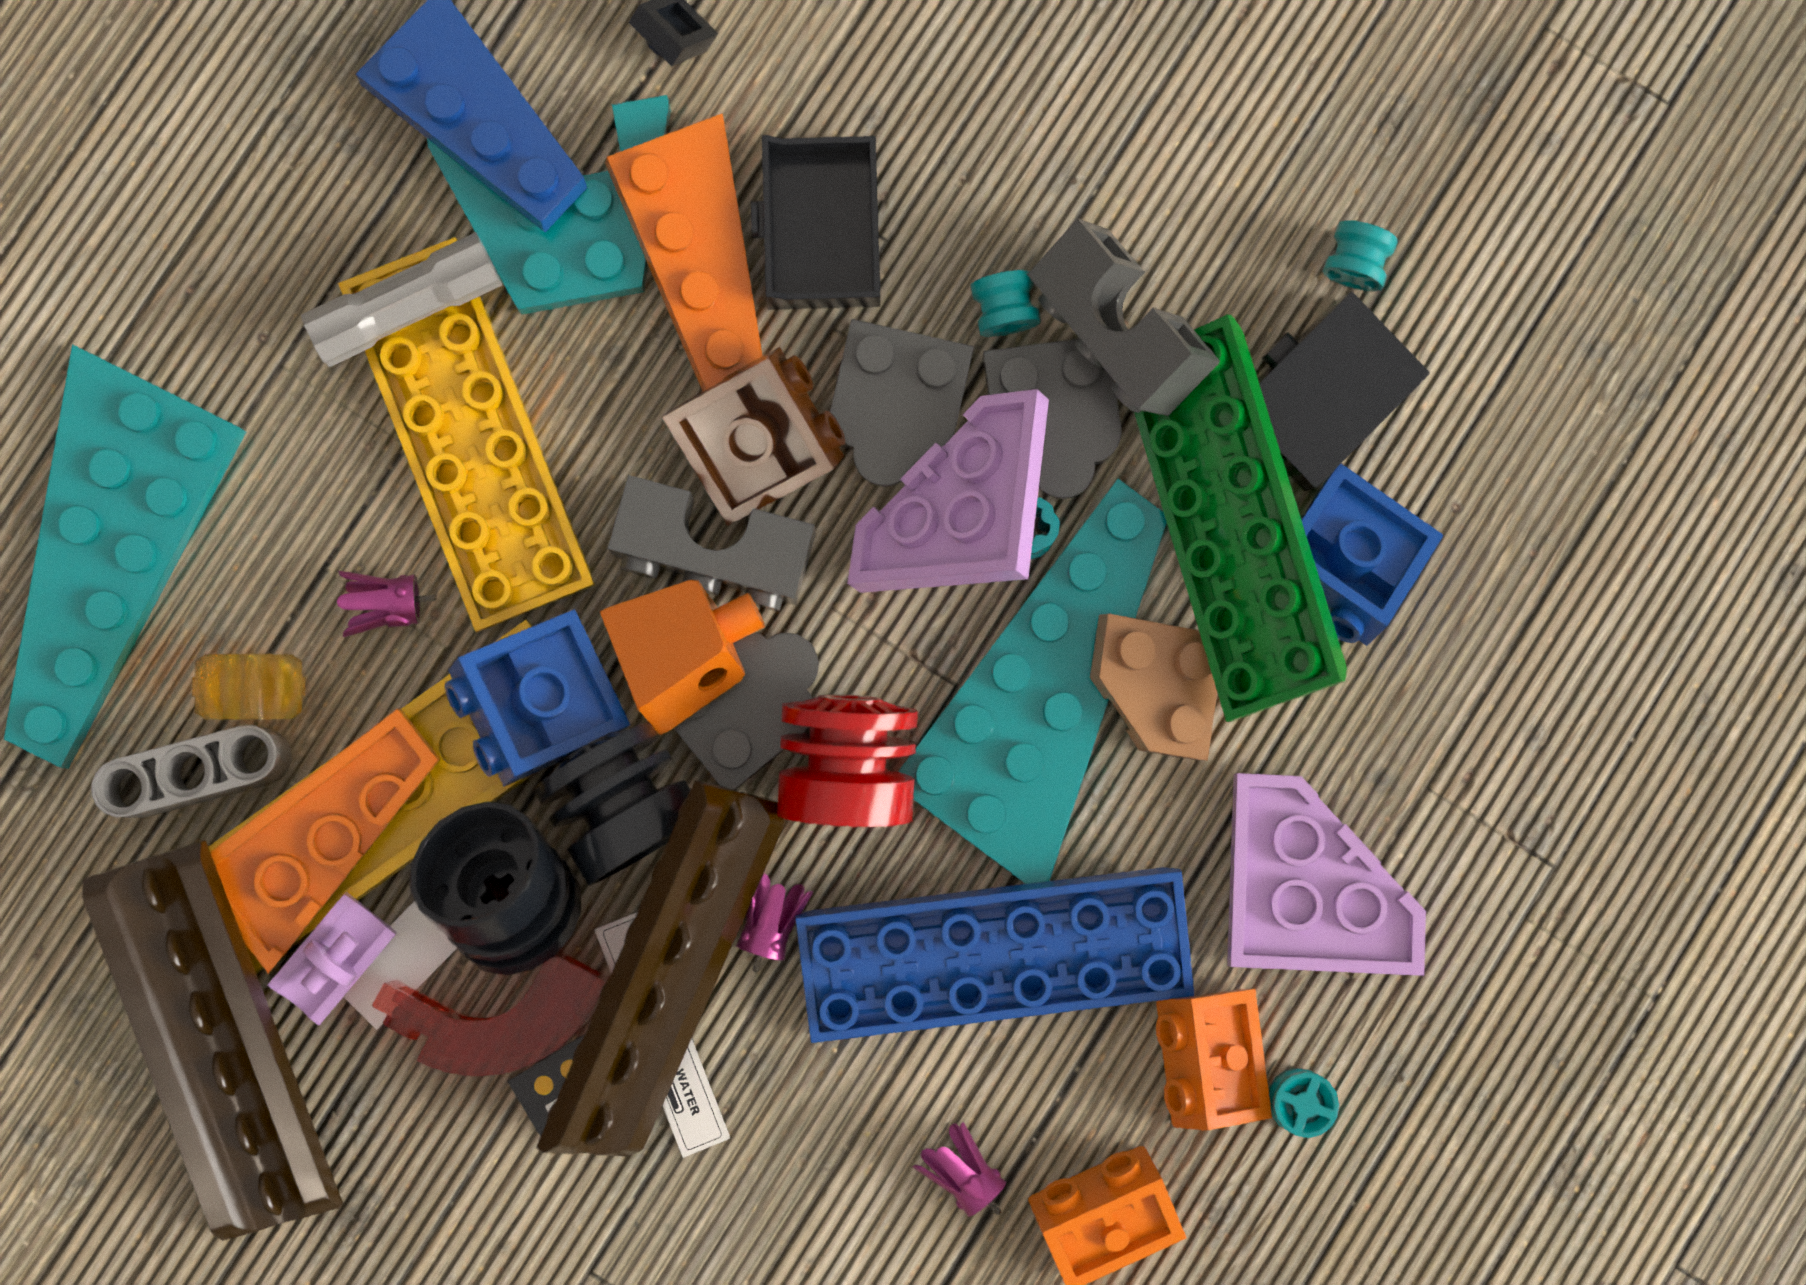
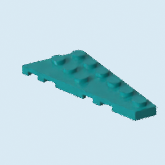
M73 344L4 740L59 768L69 769L247 433L242 428Z
M1120 479L1116 480L918 744L916 753L910 755L898 771L913 777V800L1024 884L1046 882L1051 879L1109 699L1103 698L1090 679L1098 617L1101 614H1114L1136 618L1167 523L1163 511Z

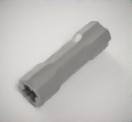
M475 232L433 252L427 260L355 294L339 296L301 314V318L313 346L323 363L331 367L373 347L381 338L449 306H460L502 286V282L481 239Z

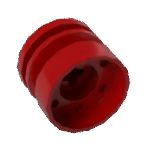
M818 695V697L804 701L782 703V722L810 727V733H791L780 736V747L790 752L808 755V766H797L779 771L777 816L786 820L808 824L848 827H887L912 822L914 779L907 774L885 768L886 759L901 758L916 753V743L914 741L887 736V731L917 728L918 711L914 708L894 705L883 701L882 698L860 695Z

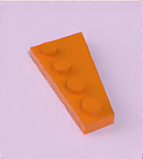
M723 113L606 157V168L703 392L721 382L729 374L763 356Z
M401 708L392 712L210 852L244 943L268 974L274 970L440 761V757Z

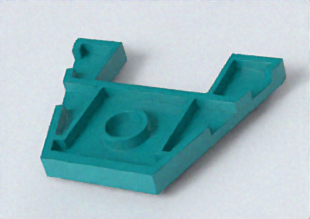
M667 95L612 105L620 152L666 135L671 114ZM427 139L429 150L471 226L481 239L498 275L521 315L644 293L648 263L608 171L583 175L587 189L544 232Z

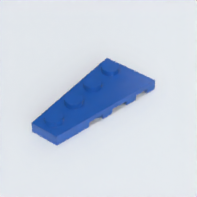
M427 0L356 73L362 87L542 231L546 232L587 189L584 176L451 0Z

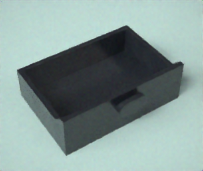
M762 135L763 201H751L752 238H764L765 285L768 310L880 307L876 136L778 138Z
M1352 291L1336 299L1297 339L1287 332L1262 356V359L1269 367L1258 377V381L1287 474L1304 491L1316 489L1430 374L1419 360Z

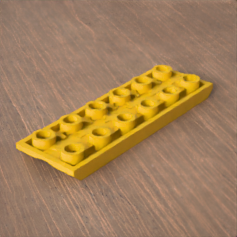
M456 237L342 281L338 283L342 295L355 294L427 260L433 252L458 240ZM481 296L460 306H449L379 339L373 347L365 350L475 632L478 633L533 609L595 586L590 568Z

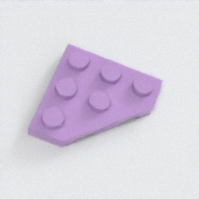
M1038 389L980 396L963 414L968 421L943 447L935 443L900 479L905 486L884 508L879 511L872 507L856 524L847 584L860 593L1028 579L1049 399Z
M1234 774L1227 966L1424 976L1426 910L1408 891H1404L1380 865L1381 862L1320 800L1317 792L1302 776Z

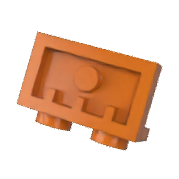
M1236 989L1157 1001L1158 1019L1156 1022V1036L1162 1048L1166 1076L1164 1100L1170 1112L1173 1127L1213 1130L1271 1119L1272 1113L1256 990Z
M1144 1146L1115 1153L1106 1158L1103 1163L1077 1175L1053 1181L1044 1190L1028 1198L1030 1207L1065 1285H1086L1187 1238L1163 1179Z

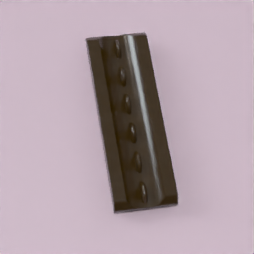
M698 780L694 781L688 797L680 807L678 820L662 857L653 869L652 880L637 915L627 929L624 945L611 975L601 989L598 1005L582 1041L574 1052L572 1065L559 1095L547 1114L546 1125L536 1145V1148L542 1153H589L602 1156L627 1157L640 1152L645 1147L784 828L785 819L777 816V802L775 800Z
M206 840L83 879V902L212 1234L224 1241L284 1222L299 1220L340 1208L343 1205L342 1199Z

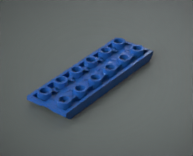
M1178 868L1144 869L815 909L795 916L811 1043L1194 996L1182 871Z

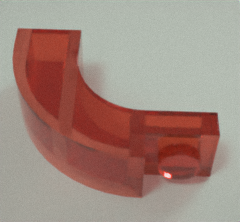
M559 950L554 957L543 963L533 984L522 1000L502 1015L474 1017L461 1014L399 980L385 982L372 1007L387 1014L383 1024L396 1033L412 1040H418L421 1033L429 1037L416 1061L452 1074L464 1076L499 1075L532 1065L571 1041L591 1020L599 1002L601 989L608 981L609 976Z

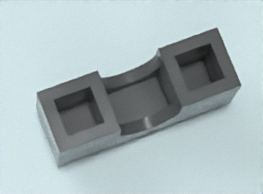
M1077 218L1027 274L1042 292L1038 298L1039 302L1055 319L1062 323H1068L1078 336L1075 346L1079 352L1095 366L1105 368L1115 381L1111 387L1112 391L1126 407L1136 413H1140L1143 410L1169 416L1221 361L1182 316L1152 308L1137 325L1128 329L1123 318L1124 299L1129 289L1145 272L1109 229Z
M628 475L607 548L614 557L622 559L620 569L657 579L659 569L684 575L682 582L698 580L706 592L713 595H718L721 585L741 590L745 594H750L757 607L772 611H780L782 602L797 605L816 535L814 524L752 508L747 529L736 544L722 550L706 549L696 544L690 537L689 521L695 503L690 491Z

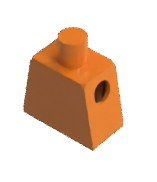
M688 580L600 611L637 709L659 735L670 731L742 681L745 670L733 643L765 627L762 616L749 593L717 608L698 580Z

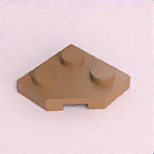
M1114 614L1099 615L1090 679L1103 698L1110 699L1128 726L1126 732L1138 750L1196 761H1208L1217 690L1199 630Z

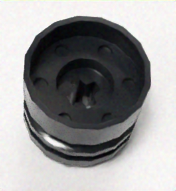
M649 722L639 724L631 729L610 732L588 743L562 760L552 774L533 789L540 804L544 805L570 794L572 800L549 818L554 827L568 825L583 818L589 829L579 836L567 849L588 886L605 880L666 845L678 820L680 807L691 790L685 780L673 782L658 789L651 779L663 770L673 758L669 751L665 749L642 760L639 759L637 754L660 737Z
M486 801L461 807L443 818L420 842L410 866V891L419 911L438 930L444 933L448 940L469 961L484 972L507 976L533 970L551 959L573 935L582 911L581 887L570 866L548 844L544 835L526 815L508 804Z

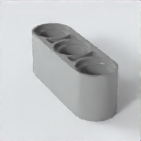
M244 725L114 759L102 765L95 773L91 784L92 797L100 810L114 817L146 818L266 786L280 780L289 770L292 761L291 747L284 736L268 728ZM260 738L268 748V759L261 770L252 773L243 762V753L250 741ZM197 755L203 761L205 775L203 781L196 788L190 790L181 778V769L189 757ZM134 772L141 781L142 791L139 799L134 804L127 806L119 795V786L121 780L127 774Z

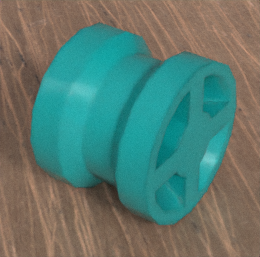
M1353 220L1340 221L1333 236L1337 242L1335 254L1326 259L1322 271L1323 274L1330 280L1352 289L1371 292L1381 291L1387 278L1383 266L1386 258L1395 253L1398 243L1397 237L1390 231L1370 223Z
M1013 270L995 273L975 280L970 284L972 298L980 303L982 315L978 320L981 336H1005L1026 331L1041 324L1039 309L1032 305L1029 292L1034 285L1031 278L1027 275L1030 271Z
M1293 1068L1285 1070L1274 1078L1268 1088L1272 1118L1276 1124L1295 1136L1304 1138L1320 1136L1332 1127L1338 1117L1339 1100L1336 1090L1328 1080L1308 1069ZM1307 1085L1305 1091L1294 1095L1296 1092L1303 1090L1304 1086Z

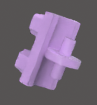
M345 892L273 977L268 986L295 1004L319 1026L397 932L348 892Z

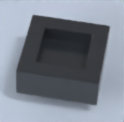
M649 0L639 4L629 21L631 26L646 40L648 47L655 54L664 58L671 67L707 52L718 35L686 0Z

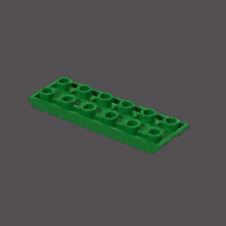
M1227 314L1194 329L1221 362L1169 416L1143 410L1140 413L1134 412L1224 717L1226 722H1232L1284 702L1345 682L1347 667L1244 333L1234 317Z

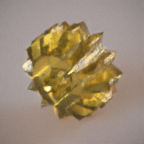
M205 654L195 661V677H192V696H195V713L204 719H292L302 712V696H305V677H302V661L290 654Z

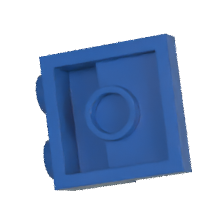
M1340 464L1328 476L1301 517L1338 639L1347 643H1355L1359 640L1368 646L1389 625L1444 536L1343 464Z
M575 609L460 656L448 669L452 677L451 680L445 682L448 701L458 717L462 718L470 715L480 736L479 739L473 741V750L477 762L488 777L498 774L504 787L561 762L567 756L610 732L626 730L631 725Z

